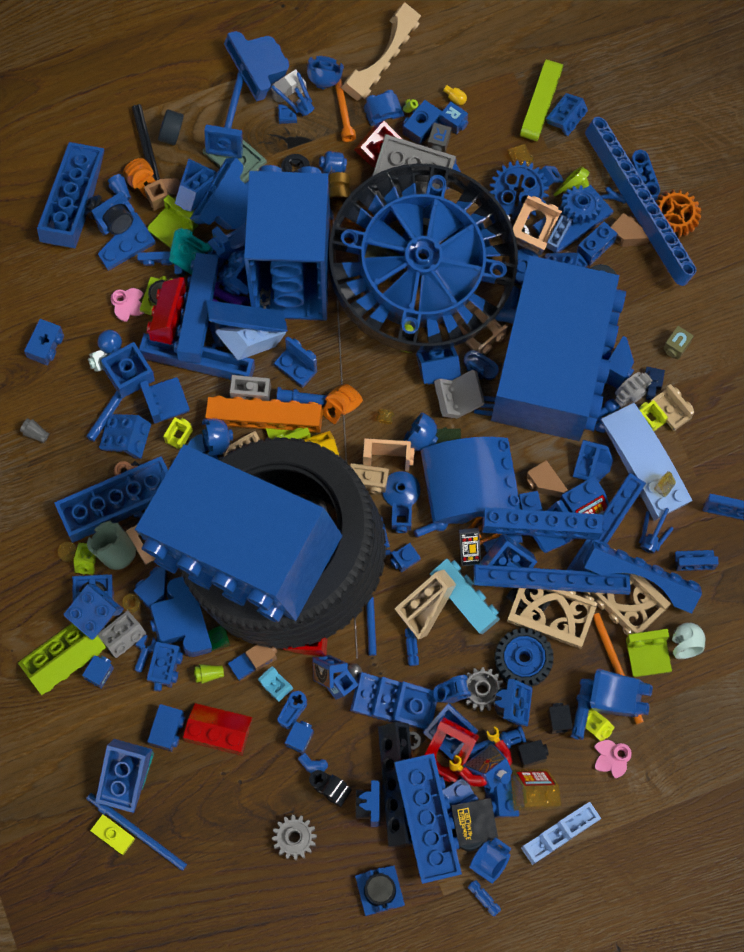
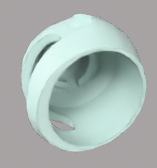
M683 623L676 628L672 638L673 642L679 643L673 650L675 658L686 659L699 655L704 651L706 638L703 630L698 625Z

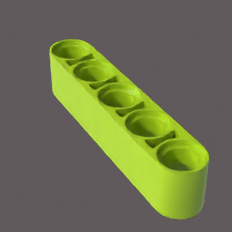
M545 60L521 129L520 137L538 141L562 72L563 64Z

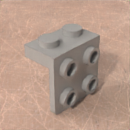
M471 370L452 381L440 378L434 381L443 417L457 419L484 405L478 373L475 370Z

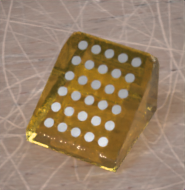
M667 471L654 487V490L663 497H666L676 484L670 471Z

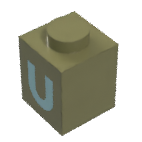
M677 326L667 340L663 350L670 357L680 359L694 336Z

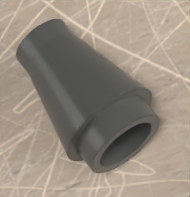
M27 418L20 428V432L24 436L45 443L50 435L33 419Z

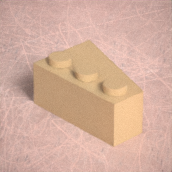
M445 570L434 573L395 608L418 639L428 635L456 586V583Z

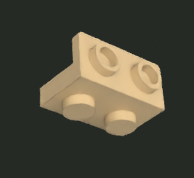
M669 384L666 390L651 401L654 400L668 416L666 423L675 431L692 419L694 409L689 402H685L681 397V392Z
M351 463V467L358 474L370 493L381 494V492H386L389 469Z

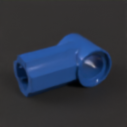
M513 286L510 296L495 320L514 323L517 310L516 305L520 294V289L516 286Z

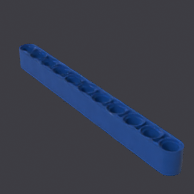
M595 117L585 131L586 137L673 280L678 285H687L696 273L695 265L607 122L601 117Z

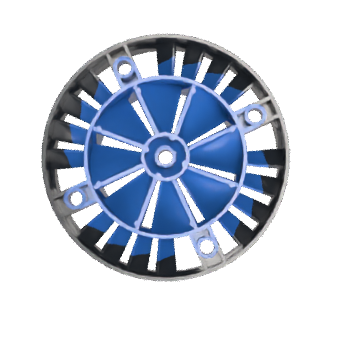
M406 164L389 168L370 177L360 184L343 203L334 221L329 239V275L334 293L343 311L366 335L381 344L401 351L414 353L438 352L453 348L470 340L483 331L500 313L510 296L517 274L518 249L516 237L510 220L500 203L476 180L459 171L440 165ZM415 181L427 182L425 194H416ZM397 183H399L403 196L399 198L395 187ZM432 184H439L441 188L436 189ZM446 187L462 194L456 204L444 198ZM375 191H380L387 205L384 206ZM361 202L374 215V217H372L363 208H361L358 205V203ZM473 203H476L479 208L469 215L466 210ZM489 217L493 224L480 231L477 224ZM348 218L365 228L366 231L361 232L340 226L344 219ZM423 218L430 219L427 236H423ZM398 220L412 240L407 242L387 224ZM453 233H455L454 236H452L451 238H449L448 240H446V241L443 242L442 244H439V243H441L443 240H445L447 237H449L450 235H452ZM500 236L502 244L485 247L484 240ZM351 238L353 243L348 244L344 239ZM368 244L404 252V256L365 258ZM335 249L358 254V262L333 263V251ZM418 254H425L427 259H421ZM505 256L506 263L486 259V257ZM406 267L408 270L383 294L378 290V284ZM492 270H499L501 275H495ZM359 276V279L340 285L337 280ZM422 276L419 311H415L414 306L417 295L419 277ZM480 281L504 286L497 307L474 294ZM362 292L364 293L363 297L351 304L348 303V299ZM469 301L488 316V319L483 324L465 307ZM373 307L375 311L365 321L362 316ZM459 312L472 332L463 335L453 315ZM386 318L400 324L397 338L379 331ZM445 322L451 339L445 342L442 341L438 324ZM411 325L414 330L407 331L404 326ZM427 327L428 343H416L419 328Z

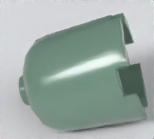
M104 522L94 529L96 533L92 539L88 538L87 547L89 551L112 570L125 568L133 561L136 555V547L118 523Z

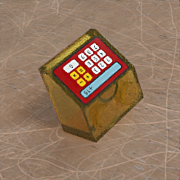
M548 769L512 770L511 783L514 811L552 810L561 806L559 785Z

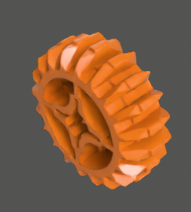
M673 189L670 193L665 191L663 195H659L658 200H655L661 211L664 206H668V211L664 216L674 233L680 238L682 233L687 236L689 232L692 233L695 230V227H698L699 220L701 219V208L698 207V201L693 202L694 196L689 198L688 192L682 194L680 189L678 193H675ZM689 212L690 219L687 222H685L684 216H686V213Z

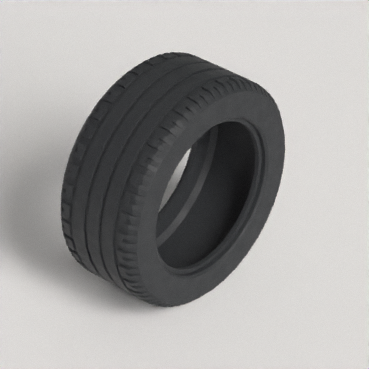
M275 437L274 439H261L255 443L252 441L249 444L242 445L239 449L235 448L233 451H229L224 457L221 456L219 461L292 494L311 495L332 505L336 510L338 530L342 534V538L296 621L284 615L279 623L271 621L257 612L259 607L248 600L244 606L238 605L222 595L224 590L212 584L209 590L189 580V574L180 569L183 580L195 599L229 633L251 644L257 643L258 646L268 648L274 646L277 649H288V647H303L305 644L311 645L320 642L323 638H329L331 635L336 634V631L339 629L342 630L346 625H349L350 621L363 611L364 605L367 606L369 600L373 597L372 593L376 591L380 582L379 577L382 576L385 564L383 560L386 557V546L384 545L386 537L381 515L358 474L339 455H335L328 448L321 447L319 444L311 441L305 442L303 439Z

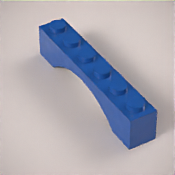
M594 541L584 560V568L602 576L611 573H629L654 582L663 589L674 607L691 614L702 595L701 587L697 582L692 580L686 581L680 575L673 572L671 574L665 572L658 565L651 566L639 557H630L623 550L618 549L616 551L604 542L598 543Z

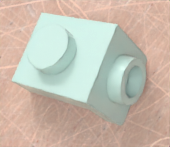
M101 350L90 353L88 361L91 369H94L95 372L103 370L101 359L110 354L104 353Z

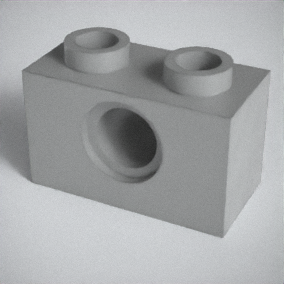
M232 375L231 399L233 397H241L245 400L259 398L262 401H269L271 390L270 378Z

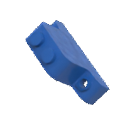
M234 31L227 34L224 45L256 101L265 99L268 91L271 90V84L285 77L289 68L288 59L284 57L279 44L270 36L248 41L240 32Z
M236 157L225 159L190 218L196 224L210 225L215 221L225 230H232L246 223L248 186L240 179L243 172V164Z

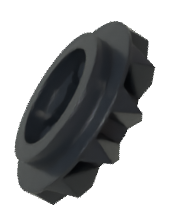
M291 154L282 161L281 169L282 172H292V166H299L300 169L310 166V163L303 155Z

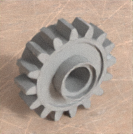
M640 372L635 373L617 389L615 401L621 408L626 407L631 402H637L646 394V389L653 380L646 372L644 374Z
M482 667L481 671H477L475 668L473 674L468 672V680L466 682L471 696L467 698L466 705L473 704L472 710L480 707V712H483L484 707H486L490 711L491 705L495 706L496 693L503 684L502 680L498 681L497 679L498 673L493 675L492 669L487 672L484 667ZM483 685L488 691L483 694L479 693L477 687Z
M292 815L291 820L284 817L285 823L278 822L277 824L280 828L273 830L277 836L272 837V840L278 842L274 845V848H280L279 855L281 856L285 853L287 860L290 856H293L294 860L297 861L300 855L304 859V853H312L310 846H316L312 839H316L317 835L311 834L315 827H308L310 821L307 820L304 823L303 816H300L298 820H296L295 815ZM292 833H298L300 840L292 843L289 841V836Z

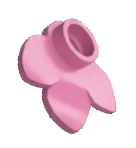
M136 288L113 292L111 303L115 306V315L120 320L127 322L130 315L139 316L144 314L140 312L142 303L139 301L144 293ZM118 298L124 299L123 301H117Z
M604 740L595 745V749L601 754L596 761L595 769L602 772L611 770L614 778L621 777L627 770V762L631 758V749L626 744L620 743L616 745L610 740ZM618 751H623L625 756L619 757Z

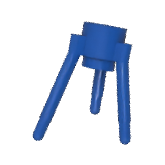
M297 72V77L305 96L303 97L299 89L295 88L299 97L296 101L297 105L274 85L272 86V89L292 106L296 113L300 112L302 116H306L314 110L313 101L299 72Z
M668 508L662 514L653 535L648 534V536H646L650 512H646L642 536L639 540L642 550L651 554L659 551L660 546L673 531V527H670L660 540L657 537L669 511Z

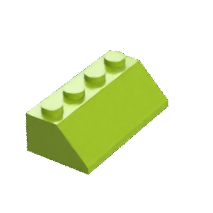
M71 623L18 662V664L40 694L43 695L51 691L60 681L67 679L75 670L83 667L94 655L98 656L106 646L98 635L95 639L91 640Z

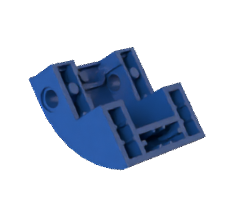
M463 438L421 449L433 523L465 524L476 517H483L485 507L521 509L508 438Z

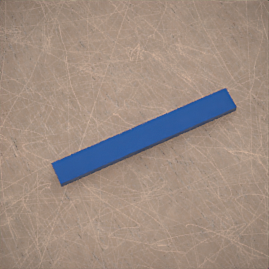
M474 565V585L628 595L631 592L630 574L611 573L602 576L589 571Z

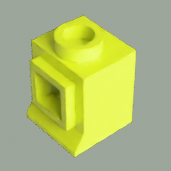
M654 400L650 403L645 402L638 408L653 431L664 425L668 419V416ZM651 412L656 419L651 421L647 414Z
M174 418L163 436L165 443L180 450L193 431L191 423L183 418L180 420ZM178 430L184 432L179 439L174 437Z

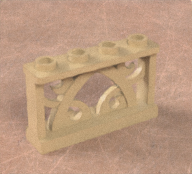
M630 574V585L633 584L636 587L633 592L635 605L618 604L615 602L614 594L606 593V599L603 596L605 593L584 592L587 596L591 595L596 600L595 602L598 603L597 606L600 609H605L609 613V617L614 623H619L623 627V631L627 636L644 632L671 604L644 577ZM639 593H642L645 596V599H640V601L642 602L641 604L639 603L637 598V595ZM654 606L657 607L658 610L648 619L644 610ZM637 612H640L643 617L642 624L639 626L632 625L629 618L635 617L637 621Z
M519 588L507 620L508 623L527 630L533 629L535 632H540V635L578 649L582 648L598 604L594 602V598L583 595V597L577 596L575 591L537 589V595H533L530 592V596L534 600L531 603L524 594L527 588ZM543 590L550 592L551 594L543 596ZM521 599L528 606L519 616L515 612ZM566 599L573 601L570 606ZM557 600L562 606L566 618H558L551 623L550 627L546 626L545 615L538 606ZM577 605H583L587 610V615L582 619H574L573 615L581 613L576 611ZM533 610L540 614V620H533V615H537L532 612ZM559 622H568V625L563 624L564 630H559L557 627ZM585 622L580 638L576 637L575 623Z

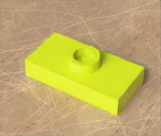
M103 814L90 830L122 855L125 854L135 840L133 836Z

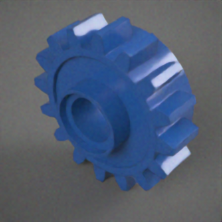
M580 185L579 189L573 186L571 190L567 189L562 197L560 205L563 208L562 213L566 214L567 219H573L574 223H590L591 219L596 220L597 215L599 216L602 206V202H599L600 196H595L596 191L590 192L589 187L585 190L582 185Z

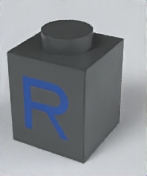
M434 123L428 140V148L445 153L451 137L452 127Z

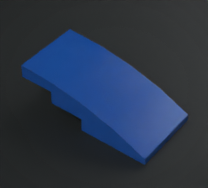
M363 672L359 673L357 679L358 686L355 688L350 711L392 723H409V727L426 730L432 723L437 701L433 697V690L404 681L398 682L385 677H376Z

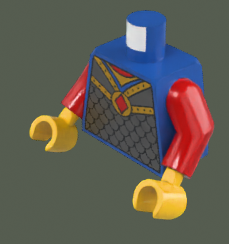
M495 726L493 727L495 735H490L487 730L488 739L495 742V745L491 743L463 766L461 765L462 760L458 755L454 756L457 764L449 760L450 769L452 771H459V775L471 786H484L493 789L499 783L507 784L511 779V752L504 741L499 739V730Z

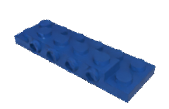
M434 753L394 762L421 884L461 875L456 851L459 849L457 837L453 838L452 829H455L453 818L448 816L447 809H450L448 797L443 795L442 789H445L443 777H439Z

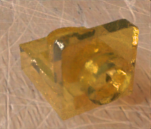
M526 144L508 149L513 166H516L517 160L520 165L526 161L527 167L533 163V155L529 154Z

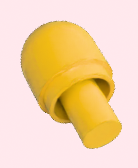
M448 85L444 88L443 91L449 95L448 98L454 104L461 106L466 103L467 96L459 88L455 87L452 89Z

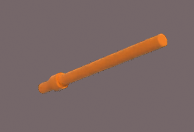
M596 613L593 615V619L616 674L625 676L600 613ZM641 715L634 717L636 725L644 722Z

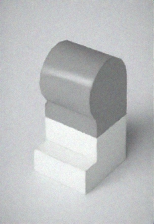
M296 69L273 84L287 97L296 92L295 88H298L303 93ZM272 89L273 100L284 102L285 100Z

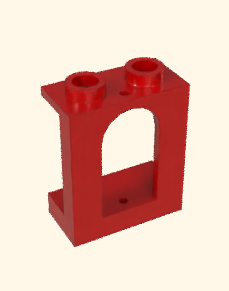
M444 717L440 721L425 755L434 753L438 773L448 782H456L460 772L452 771L449 766L445 767L439 764L436 757L437 752L446 734L462 741L464 745L458 756H460L462 760L461 765L463 766L467 762L479 736Z

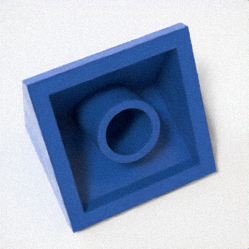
M448 703L423 733L432 741L437 727L444 717L475 734L478 730ZM446 734L440 749L453 760L454 756L460 753L464 743Z

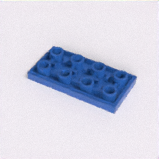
M591 185L588 186L590 192L596 191ZM601 196L599 202H602L599 216L597 215L596 220L591 219L590 223L586 222L583 224L572 221L560 246L554 253H559L613 214V210ZM559 206L558 210L563 211V208ZM561 212V214H560V216L558 217L557 222H556V224H555L553 230L555 229V227H556L558 221L560 220L561 216H562V215L566 216L565 213H562V212ZM546 217L533 225V229L539 236L545 225Z

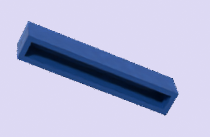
M196 253L195 260L191 261V271L193 272L192 276L188 277L187 286L189 287V292H185L184 303H186V307L182 308L181 311L183 322L182 325L178 326V336L180 337L179 341L175 342L174 352L177 353L178 360L201 363L209 322L206 300L213 301L219 271V256Z
M144 333L139 350L146 360L230 380L232 375L253 376L255 369L254 359L246 357L237 360L233 354L203 348L201 363L178 360L177 353L174 352L175 340L170 345L151 341L149 334Z

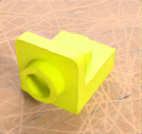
M590 708L585 729L596 736L598 740L604 741L611 735L615 727L605 717Z

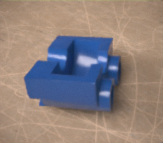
M387 90L383 94L371 95L366 98L367 103L364 105V110L370 126H374L388 118L396 119L405 116L398 97L394 94L393 90Z

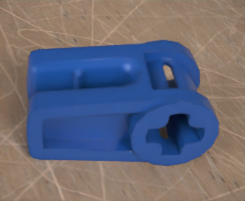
M295 691L290 694L277 719L282 727L290 729L306 708L307 699L303 692ZM301 697L302 704L298 703L295 705L294 699L298 700Z

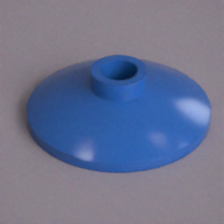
M395 472L388 476L386 492H382L389 505L392 506V503H396V507L408 508V503L413 505L418 500L420 484L408 472ZM403 485L405 489L401 491L398 489V486Z

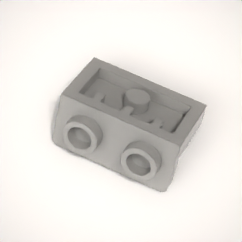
M127 610L98 634V637L112 655L117 658L145 636L146 632Z

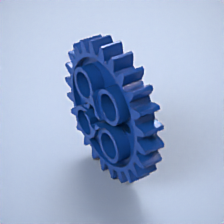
M517 160L516 166L509 162V168L503 165L504 171L500 172L497 170L496 172L499 176L492 177L495 183L490 184V187L494 188L490 193L495 195L496 200L500 203L508 216L511 214L514 220L522 209L521 201L524 197H528V195L531 197L536 196L543 203H546L543 198L549 197L548 194L544 193V191L549 190V187L544 186L548 180H542L545 174H538L539 167L533 170V163L527 167L526 161L520 165ZM514 175L517 177L515 184L507 183L509 176ZM524 175L521 185L524 192H520L519 203L515 207L517 192L514 190L519 188L520 176ZM528 179L535 181V185L532 188L525 186V182ZM506 194L513 195V200L509 203L503 200ZM532 211L531 213L536 216V212Z

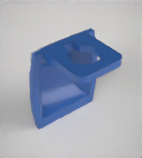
M494 837L492 841L488 840L481 846L469 868L493 884L505 869L511 856L509 854L511 848Z

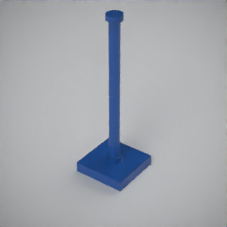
M239 71L224 127L205 126L206 153L242 159V130L231 129L244 81Z

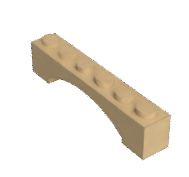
M404 2L389 20L392 23L391 36L382 56L369 68L362 71L354 70L341 88L356 101L362 97L365 99L371 92L370 86L372 84L375 85L381 78L379 76L380 72L385 71L391 64L389 62L391 57L395 58L400 52L398 47L401 43L404 45L410 38L409 32L411 30L414 31L420 24L418 20L421 15Z

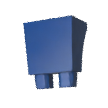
M597 669L590 705L599 714L629 717L648 715L649 704L641 702V696H651L653 686L642 682L640 679Z

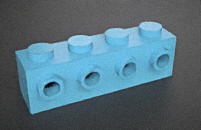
M446 559L430 575L432 576L441 570H445L456 583L449 598L473 627L483 635L500 620L497 616L499 612L492 604L489 606L484 601L486 596L480 590L476 591L472 587L474 582L468 575H462L460 572L462 568L455 560L451 562V560Z

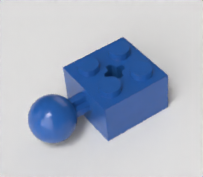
M105 330L98 337V346L101 351L110 355L101 359L103 370L120 397L124 398L141 389L140 382L147 380L148 384L155 381L152 369L135 342L121 348V336L114 330Z

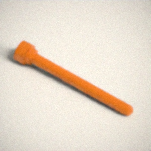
M340 79L335 87L343 123L341 137L343 142H352L356 139V133L353 127L350 126L344 90L341 88L342 80Z

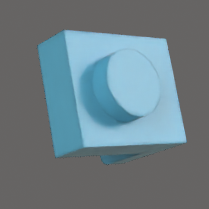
M273 666L258 679L264 689L278 702L293 689L291 684Z

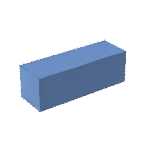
M564 215L561 216L547 241L546 248L554 252L557 251L573 219H567Z

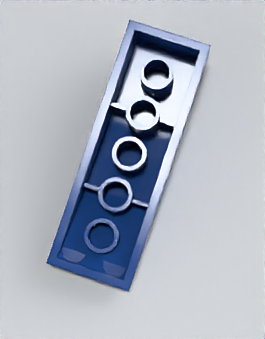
M72 142L68 143L37 227L40 242L76 248L87 217L84 215L85 204L94 195L104 148Z
M162 456L55 502L71 542L73 543L96 533L94 529L104 522L118 523L146 509L168 472Z

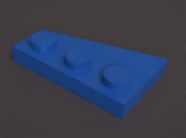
M137 212L133 217L134 220L130 228L122 234L115 235L98 253L99 258L108 271L156 244Z

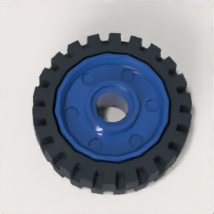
M520 628V630L515 629L507 633L500 640L495 652V664L500 677L504 678L506 683H508V679H515L530 687L537 686L543 682L549 675L554 660L553 649H551L550 642L546 640L547 638L544 635H540V632L533 631V629L526 630L525 628ZM525 654L529 657V661L522 662L519 656Z

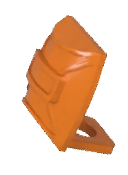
M137 158L125 166L123 176L134 189L138 188L146 197L145 185L143 183L146 181L148 183L155 182V179L152 177L154 172L145 159Z
M348 384L340 385L325 398L327 403L323 408V416L331 423L336 424L342 414L345 415L355 410L362 403L363 399L352 386ZM328 408H335V417L328 413Z

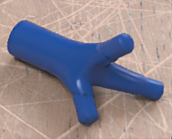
M606 187L608 194L601 195L603 199H613L624 204L626 203L623 196L614 192L610 187Z

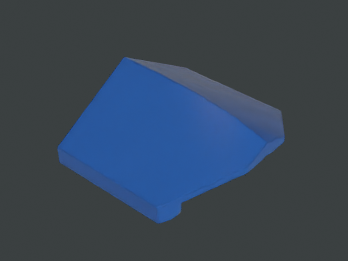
M583 440L577 456L573 477L588 480L595 476L597 481L600 482L610 472L613 459L609 447Z

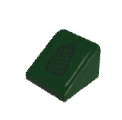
M222 626L208 631L212 645L211 651L230 646L226 629Z

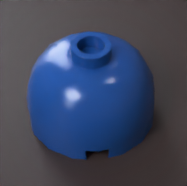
M317 56L313 60L310 57L307 65L308 78L317 88L326 89L340 81L344 66L342 63L339 66L336 64L337 60L330 57Z
M420 413L412 423V428L410 431H407L403 441H411V448H414V451H421L423 448L435 445L438 440L436 436V423L427 414Z
M203 419L202 425L206 424V429L202 430L205 451H209L207 455L217 456L223 454L229 448L230 441H233L232 429L228 430L227 424L220 419Z

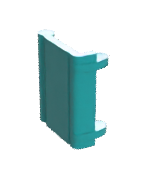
M180 228L174 232L169 261L192 275L191 261L195 260L196 253L205 254V252H211L213 249L208 243H204L193 236L191 230Z

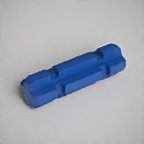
M406 628L408 665L417 666L419 665L417 639L411 629Z
M477 880L469 884L468 889L476 894L475 897L485 908L489 909L488 911L492 916H496L501 911L499 905L493 902L492 897L484 888H481Z

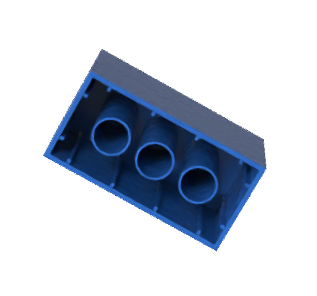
M274 165L262 166L259 168V171H249L244 260L251 307L263 308L260 305V299H262V302H266V299L269 298L265 294H262L260 298V291L264 288L266 291L271 290L270 305H266V309L283 311L285 319L327 320L329 287L328 245L331 235L328 173H321L320 169L310 166L298 169V172H282L280 167Z
M529 255L491 421L575 441H580L584 429L594 431L603 402V396L601 395L610 370L611 361L609 359L617 338L619 328L617 323L626 296V291L617 289L620 275Z
M184 444L135 528V531L145 540L141 549L155 557L154 562L172 573H176L177 569L180 568L189 574V580L209 590L212 584L224 590L222 593L224 597L238 605L244 606L248 600L259 607L257 610L259 614L276 623H279L283 615L294 621L297 620L342 538V534L325 508Z

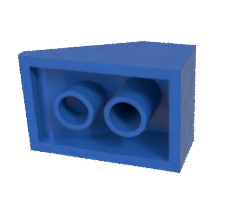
M113 739L106 748L95 802L134 813L149 768L152 749Z

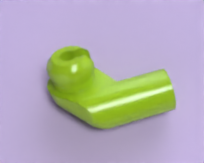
M407 99L403 106V111L406 113L412 112L418 107V102L414 99L411 101Z

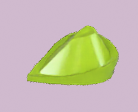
M580 166L568 176L553 195L557 196L562 192H566L567 189L571 190L573 186L579 189L580 185H582L583 189L588 187L587 177L590 172Z

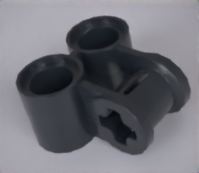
M316 770L309 777V782L315 790L339 807L343 806L352 792V789L347 786L346 782L333 774L330 776L321 770Z

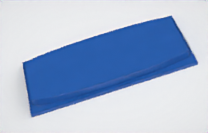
M206 300L210 322L262 331H288L283 311Z

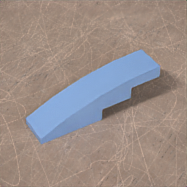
M588 802L525 844L521 849L533 865L592 826L601 817L592 804Z

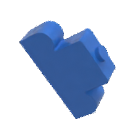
M183 577L172 579L167 585V597L169 600L151 605L150 613L152 620L150 625L152 632L157 633L158 640L161 643L171 644L184 640L183 651L189 657L211 653L212 645L199 602L189 591Z

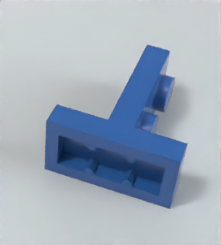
M170 252L138 253V261L143 263L144 266H153L154 263L161 262V265L173 264L169 261ZM174 264L175 274L178 277L185 276V270Z

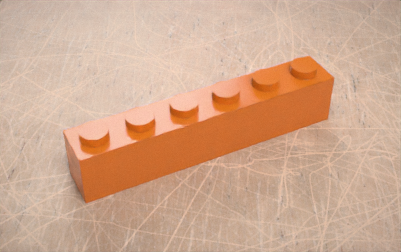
M223 396L208 397L205 419H220L228 427L268 428L290 431L308 427L309 432L321 433L323 409L322 405L316 402L305 404L298 401L281 402L276 399L262 401L259 398L245 400L241 397H233L231 399Z

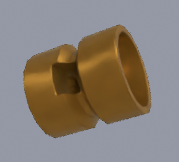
M342 172L331 173L328 175L329 204L342 206L350 196V176Z

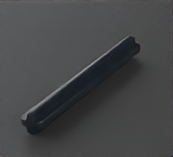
M140 104L133 105L132 110L144 158L152 167L154 172L152 177L157 181L160 177L142 106Z

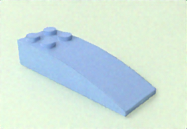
M635 403L601 419L628 473H632L646 482L640 496L654 521L661 518L666 508L669 509L667 513L669 514L692 501L665 449Z

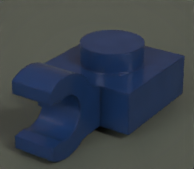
M646 366L645 372L653 380L648 386L646 400H652L655 397L656 389H662L665 370Z

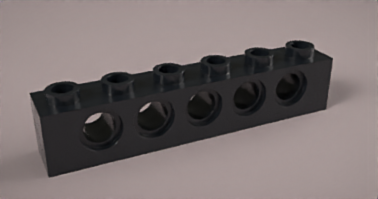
M393 722L378 726L388 847L403 848L413 844L394 762L411 759L412 751L409 723Z

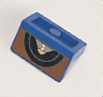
M334 656L313 657V680L329 689L334 688L333 673L348 671V663Z

